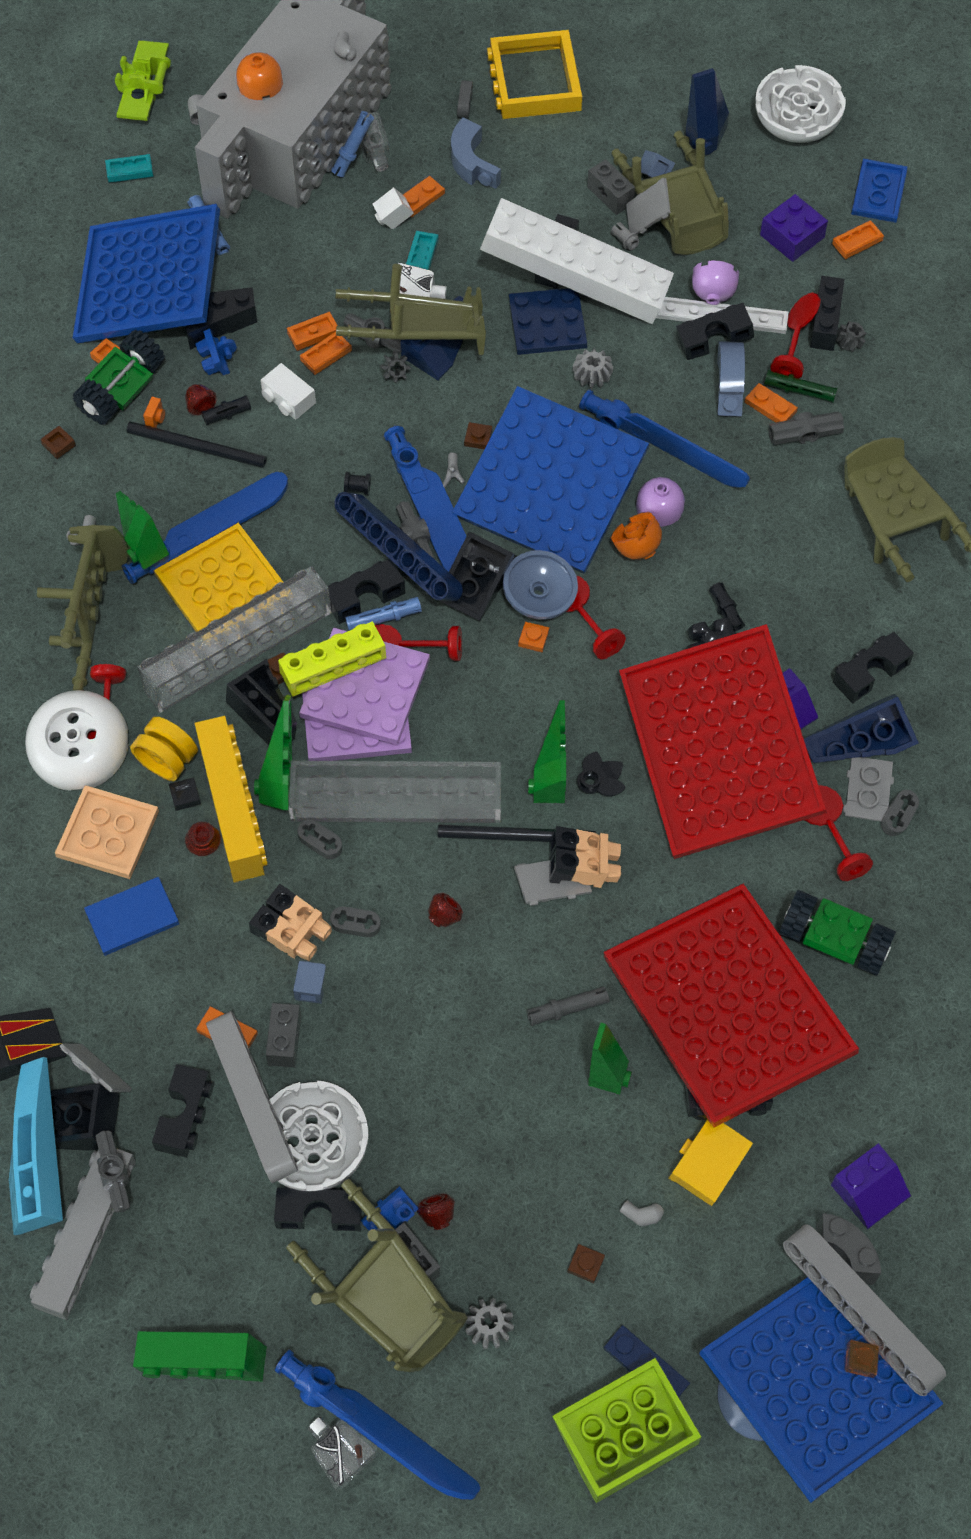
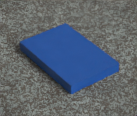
M863 159L851 214L896 223L908 167Z
M159 877L84 908L104 956L179 925V921Z

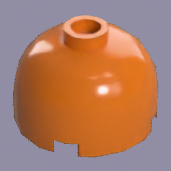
M257 52L245 56L240 61L236 70L239 91L249 99L263 100L262 97L268 95L271 98L282 88L281 67L267 53Z
M650 512L634 515L629 518L631 523L625 527L623 524H620L615 529L611 539L621 555L629 559H648L652 557L662 540L660 525L656 517Z

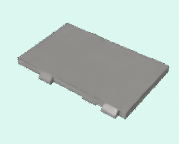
M661 178L656 184L643 193L638 194L626 204L629 231L631 233L643 234L647 231L648 227L662 218H667L668 214L671 213L666 178Z
M864 757L851 758V767L847 771V778H849L846 805H843L845 816L882 822L889 806L890 787L894 784V777H892L893 762Z
M550 861L531 864L522 863L514 867L525 903L530 904V906L538 905V902L567 897L568 900L575 899L576 896L592 893L590 885H583L579 882L561 880L560 884L549 883Z
M62 1043L60 1045L61 1050L72 1057V1062L76 1067L91 1074V1079L95 1084L103 1085L110 1092L131 1091L132 1088L83 1044Z

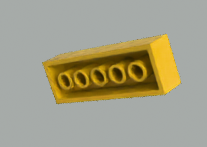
M225 716L196 722L195 728L233 882L264 875L263 866L268 864L233 724L227 725Z

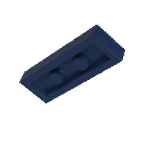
M623 1325L604 1346V1350L629 1372L656 1358L678 1397L690 1385L689 1381Z

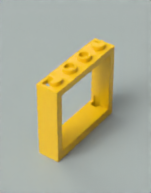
M569 30L490 38V47L486 49L487 60L492 61V64H490V76L495 78V81H493L494 95L498 94L496 109H501L502 119L582 111V93ZM560 49L569 93L508 99L500 55Z

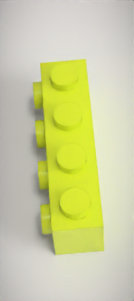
M372 621L367 624L357 625L354 629L343 634H335L330 639L321 643H313L306 649L296 653L286 654L278 660L279 669L293 697L386 659V646Z

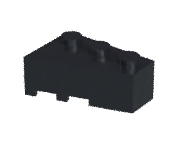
M253 287L210 292L206 322L186 326L190 350L196 348V343L205 339L203 331L209 328L212 331L213 337L217 338L225 333H233L257 323Z
M265 659L227 684L226 703L269 745L285 696L282 695L277 679L273 677L269 663ZM291 711L293 741L295 739L297 721Z

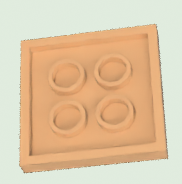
M85 785L55 851V855L60 859L131 879L159 809L151 804Z

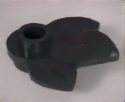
M597 751L585 757L582 763L583 771L577 778V785L582 792L587 794L598 792L606 797L618 795L625 790V785L618 780L622 773V762H602L601 756ZM591 779L595 783L593 785L586 784L585 781Z

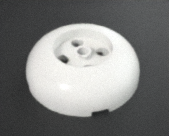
M795 65V69L783 70V67L768 74L761 81L756 92L755 106L759 120L774 136L789 142L806 143L827 136L838 126L844 114L846 99L841 91L842 87L831 75L814 67Z
M74 690L58 694L41 705L31 718L25 740L27 757L38 776L56 788L69 791L83 789L85 785L94 788L110 779L122 765L129 746L127 723L119 709L110 700L97 693ZM78 716V721L71 724V718ZM91 730L96 731L94 739H88L87 737L88 732ZM61 735V739L58 742H52L53 738ZM71 750L79 752L78 756L69 757Z
M317 1081L302 1084L298 1082L280 1090L270 1099L286 1140L288 1141L291 1137H296L299 1140V1144L296 1147L288 1144L298 1171L279 1180V1183L288 1188L301 1191L328 1190L343 1183L356 1171L366 1153L368 1126L361 1106L350 1093L329 1082ZM308 1118H317L318 1122L317 1124H306V1120ZM330 1134H336L339 1137L332 1144L327 1141V1137ZM311 1138H317V1139H318V1140L315 1141V1142H314V1141L308 1142L309 1139H311ZM316 1154L320 1157V1160L317 1163H309V1156Z

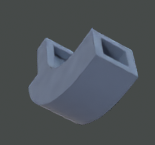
M462 117L455 126L451 136L452 165L456 173L468 184L473 185L476 180H479L484 186H491L496 189L501 183V169L480 159L473 152L482 141V126Z
M718 341L719 391L717 415L742 416L745 382L743 342Z

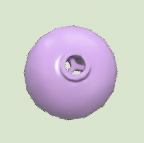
M708 261V265L701 266V263L693 268L692 287L696 295L708 304L717 305L730 299L736 292L739 271L735 272L733 265L723 261Z
M652 478L642 485L637 494V513L650 512L656 517L661 527L671 525L679 520L684 511L685 498L683 491L675 481L669 478Z

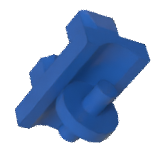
M210 328L203 331L205 339L196 343L197 350L202 357L211 354V357L201 362L204 371L208 375L218 371L223 375L229 374L230 371L226 359H231L232 354L236 351L235 341L227 339L226 336H222L220 340L213 337Z
M400 1186L385 1200L380 1199L377 1201V1207L381 1209L382 1216L394 1229L398 1228L404 1221L412 1218L419 1209ZM367 1215L361 1220L368 1230L378 1229L372 1221L368 1222L366 1220Z

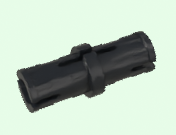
M247 395L229 402L222 401L221 405L203 410L201 414L207 426L225 418L230 420L236 414L251 410V405ZM236 406V408L232 410L223 412L218 415L216 414L217 412Z
M718 582L709 588V592L718 606V613L723 618H729L734 631L742 629L745 623L737 612V604L729 596L724 583Z

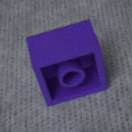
M794 194L763 217L760 236L794 262L825 238L828 220Z

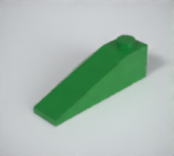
M118 491L116 498L124 540L129 548L126 553L133 564L137 562L144 570L168 556L169 553L152 517L141 505H136L134 500L130 501L128 496Z
M291 695L285 696L259 779L254 780V794L259 795V803L281 810H289L293 797Z
M560 700L534 767V779H528V794H533V803H565V700Z
M600 1023L592 1050L588 1086L620 1095L622 1087L628 1088L632 1075L631 1071H627L629 1060L607 1024Z

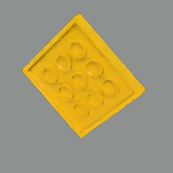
M239 522L154 570L159 582L206 646L292 598L289 588Z

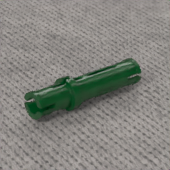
M770 370L767 372L764 385L784 389L786 393L791 391L831 403L834 402L837 392L836 387L833 388L795 378L793 374L787 376Z

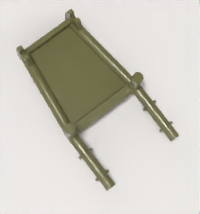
M676 131L674 133L676 145L682 148L685 153V159L691 162L693 166L641 180V158L638 156L633 157L632 167H630L627 163L626 155L621 153L619 149H614L611 153L614 157V163L620 167L622 175L635 186L637 195L656 184L661 178L667 179L671 213L668 214L667 218H662L660 222L671 234L672 251L674 253L683 255L695 254L711 249L728 238L727 202L724 203L723 197H717L705 170V140L703 138L696 140L695 150L689 144V138L683 135L682 131Z
M393 264L390 292H376L374 289H371V291L350 290V287L347 290L336 289L335 299H347V302L350 299L370 301V303H373V301L390 302L391 329H377L375 326H372V328L351 327V324H348V327L336 326V336H348V339L350 337L372 338V341L375 338L395 340L477 339L479 355H484L486 330L484 316H482L483 304L480 287L476 288V295L474 296L471 295V287H467L463 301L401 294L402 265Z
M895 437L882 438L864 444L846 456L844 471L845 488L847 491L850 490V497H857L876 536L874 562L881 564L885 554L896 566L897 574L902 575L906 582H910L915 577L910 570L911 566L909 563H905L899 554L898 546L892 544L889 539L890 537L942 520L941 540H949L952 526V532L960 537L965 544L964 549L971 553V535L966 529L967 525L965 522L959 520L952 508L904 457V440Z
M88 525L70 527V533L78 535H68V541L84 544L73 589L37 588L38 598L70 599L69 606L64 613L66 621L64 628L60 631L61 636L50 635L49 645L61 646L63 648L81 647L80 656L76 658L78 666L76 676L72 678L74 685L72 691L83 690L84 686L87 685L86 674L88 666L92 662L90 654L96 621L98 620L99 602L102 600V584L106 580V572L122 570V565L127 562L128 555L126 551L128 546L123 535L115 526ZM76 620L78 622L81 637H76V632L74 631Z
M347 1179L342 1183L341 1187L349 1195V1201H354L367 1215L366 1220L368 1222L372 1221L378 1229H371L367 1234L370 1241H377L376 1244L337 1288L325 1276V1270H320L308 1257L306 1249L302 1250L295 1241L288 1244L286 1249L294 1257V1263H299L312 1278L311 1282L317 1284L323 1291L314 1293L311 1296L313 1304L334 1303L389 1353L386 1359L389 1362L394 1361L396 1363L394 1366L395 1370L404 1372L420 1371L453 1340L468 1318L465 1313L451 1310L397 1231L382 1216L381 1209L373 1206L362 1193L363 1189L361 1187L357 1188L350 1179Z

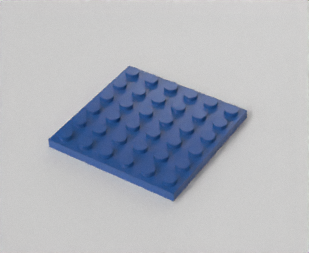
M212 204L90 226L73 332L75 342L82 343L125 336L134 330H140L144 333L205 323L207 320L220 216L218 205Z
M517 386L452 513L466 522L531 551L542 550L559 555L574 570L585 574L649 448V443Z
M808 1277L710 1343L699 1353L810 1503L943 1405V1402L933 1390L926 1396H920L915 1393Z

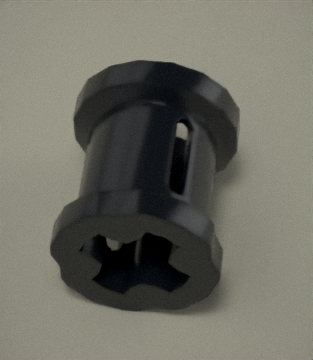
M346 471L344 492H362L364 495L369 496L371 474L367 473L366 476L352 475Z

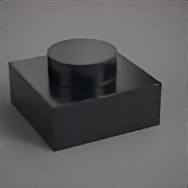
M194 777L168 784L175 811L201 804Z

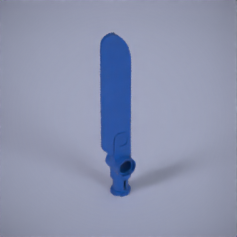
M588 390L582 397L579 408L594 413L600 422L615 429L620 428L643 441L649 442L725 485L740 488L746 487L749 483L750 478L743 470L645 416L631 413L630 408L623 401L617 399L613 401L603 400L594 395V392Z
M394 426L384 433L385 440L389 441L392 447L391 454L395 460L396 469L404 481L418 515L427 524L431 537L430 541L442 567L449 572L466 538V534L457 515L452 513L454 508L437 473L421 467L418 460V452L412 447L411 443L407 442L404 436V428Z
M282 472L271 473L171 528L165 541H163L169 555L144 570L137 562L135 564L132 562L123 564L122 570L131 584H134L140 577L148 573L152 575L158 567L238 522L241 524L272 507L282 498L287 490V476Z
M288 1350L278 1362L275 1372L284 1374L295 1383L294 1387L300 1391V1397L305 1404L311 1407L323 1406L438 1491L459 1499L472 1500L477 1496L480 1485L473 1477L357 1391L339 1388L334 1384L335 1376L329 1369L322 1366L314 1367L311 1364L305 1365L294 1356V1352Z

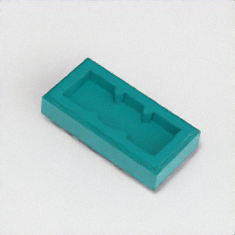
M150 154L105 160L108 183L154 177Z
M416 231L406 265L430 270L439 235Z

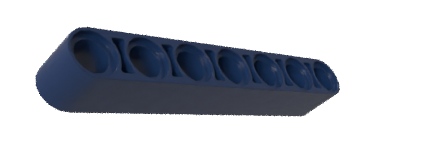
M341 492L336 496L334 505L337 512L432 598L455 602L461 597V583L363 495Z

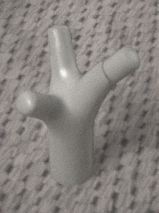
M456 453L448 454L447 474L442 483L444 488L453 477L459 480L461 484L465 482L458 470V455Z

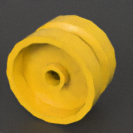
M153 717L144 728L145 734H139L130 746L132 754L144 767L168 781H175L185 769L183 763H189L198 752L197 745L184 730L161 717Z

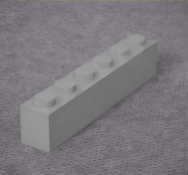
M116 1149L117 1153H121L129 1179L136 1163L133 1154ZM95 1150L91 1155L89 1161L90 1170L87 1176H83L77 1188L78 1197L75 1203L71 1202L66 1212L67 1221L63 1229L60 1228L54 1239V1245L56 1246L51 1256L48 1255L42 1266V1272L44 1273L41 1280L34 1284L30 1293L31 1304L35 1309L64 1320L68 1319L114 1213L109 1191L103 1188L101 1176L98 1172L97 1160L100 1158L99 1150ZM116 1166L111 1167L107 1170L106 1175L114 1176L119 1172L120 1168Z

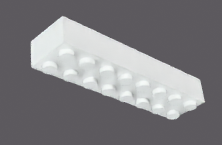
M501 198L480 248L484 252L650 324H653L662 307L674 274Z

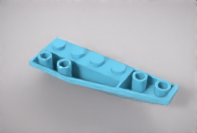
M46 1057L22 1064L18 1080L9 1173L14 1235H20L63 1221Z

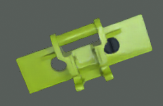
M138 41L132 64L127 62L125 56L121 57L120 66L123 75L117 73L115 77V84L118 90L123 93L116 115L117 118L148 121L153 101L156 98L155 94L163 92L166 70L171 65L170 59L166 57L169 43ZM156 75L155 79L151 80V76Z

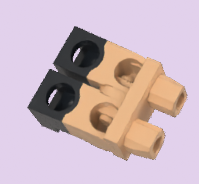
M556 826L550 839L549 883L560 884L561 880L601 888L604 881L618 882L621 876V866L609 864L608 860L618 861L621 853V844L609 842L608 834L600 833L598 835L593 832Z
M279 884L265 901L266 906L263 904L250 920V932L258 937L261 936L294 959L296 956L310 961L317 951V946L309 942V939L314 935L324 942L331 934L332 927L323 920L322 912L316 908L314 909L307 902Z

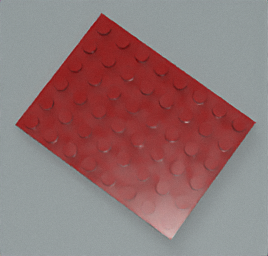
M767 624L619 670L674 859L827 813Z
M744 883L604 952L606 962L713 1128L859 1053V1048Z

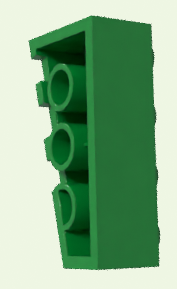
M138 1331L133 1367L143 1373L142 1376L147 1378H160V1374L177 1379H186L190 1376L202 1379L218 1378L263 1382L267 1346L249 1333Z

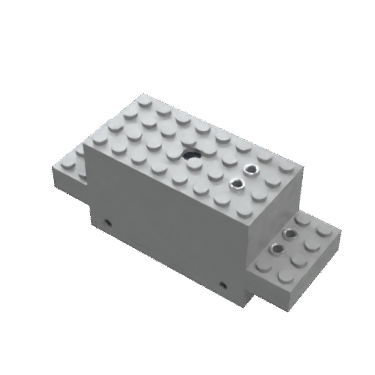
M281 0L198 102L196 107L201 140L195 146L205 206L217 204L220 208V216L228 219L232 213L238 211L241 201L244 197H249L253 188L298 209L303 202L306 203L309 200L314 187L320 186L324 174L330 172L334 166V161L340 155L339 150L341 147H344L361 111L368 112L367 117H369L372 111H377L384 96L387 97L391 91L387 24L366 16L365 0ZM339 31H346L349 34L348 43L351 44L352 48L356 49V55L352 60H348L346 57L342 58L334 50ZM251 53H267L280 65L283 85L274 97L270 98V95L263 96V100H253L245 97L239 91L236 70L240 61Z

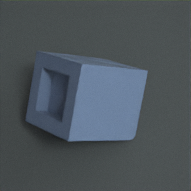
M645 150L641 159V174L655 177L672 171L675 163L657 153Z
M299 961L293 990L295 1000L322 1004L324 995L322 986L326 971L325 964Z

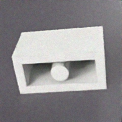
M282 363L261 379V393L268 402L273 401L278 405L280 411L285 416L290 415L296 420L316 403L315 390Z

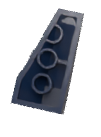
M713 68L692 75L685 136L689 138V144L695 150L696 140L703 138L705 140V155H708L717 150L727 129L729 111Z
M458 296L454 300L463 301V298ZM463 339L401 340V356L405 355L407 357L406 361L439 381L453 366L456 355L463 344Z
M895 694L874 702L803 738L813 763L875 755H891L919 744L902 704Z

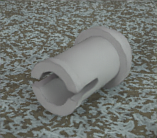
M621 222L616 223L620 229L614 225L611 234L623 243L625 249H635L639 244L638 235L631 233Z

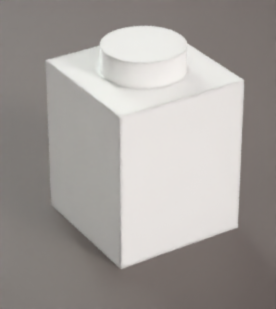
M394 187L373 203L377 212L375 217L381 225L386 224L391 229L396 228L414 214L406 197Z

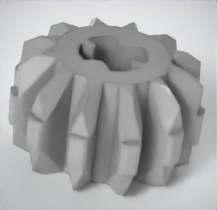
M595 347L592 352L584 349L583 354H577L573 364L575 380L581 381L582 387L588 383L591 390L594 384L601 388L603 382L609 383L610 376L613 373L611 357L605 356L604 350L598 353Z
M494 1298L490 1300V1306H486L483 1299L479 1300L480 1310L475 1306H471L469 1311L473 1316H467L468 1319L465 1322L471 1325L466 1328V1334L474 1335L472 1339L474 1345L483 1339V1349H488L489 1341H493L494 1347L499 1348L500 1342L498 1338L508 1342L509 1335L506 1332L514 1330V1325L509 1323L513 1319V1314L511 1312L504 1313L506 1310L505 1303L500 1304L496 1308V1299ZM489 1318L491 1322H494V1328L489 1329L488 1325H485V1319Z

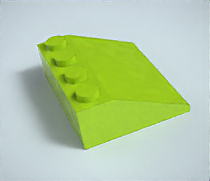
M656 1358L552 1416L583 1481L596 1503L697 1446L701 1440V1435Z

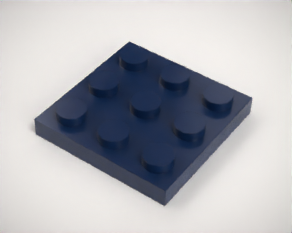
M565 288L509 294L517 355L587 348L579 292Z

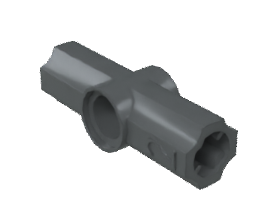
M839 411L813 416L810 412H803L796 415L793 420L770 423L768 426L769 438L773 445L799 441L801 444H806V441L812 443L822 436L843 433V417Z

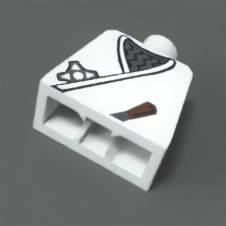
M398 263L402 265L401 294L446 299L447 286L434 285V272Z

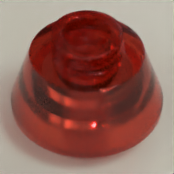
M202 384L190 386L185 394L188 412L193 415H201V411L213 408L216 403V393Z
M207 822L193 824L185 836L187 849L197 856H207L214 853L221 843L220 832L215 826Z
M446 893L435 894L428 908L430 914L428 917L437 927H448L462 919V908Z
M447 1194L434 1195L419 1203L417 1213L427 1226L433 1227L434 1230H440L450 1225L449 1222L454 1216L455 1201Z

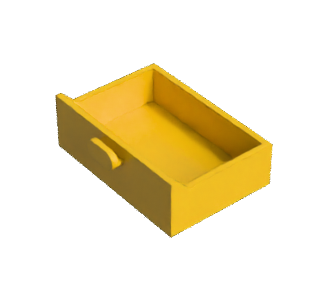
M707 1119L695 1139L692 1141L688 1138L679 1152L683 1154V1157L669 1176V1179L712 1206L753 1143L724 1123L713 1128Z

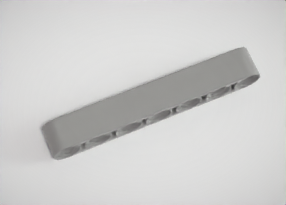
M229 1011L206 1022L270 1182L275 1183L297 1172L298 1167L233 1012Z
M805 1224L784 1241V1250L791 1260L915 1393L920 1396H926L946 1377V1371L942 1364L813 1227Z

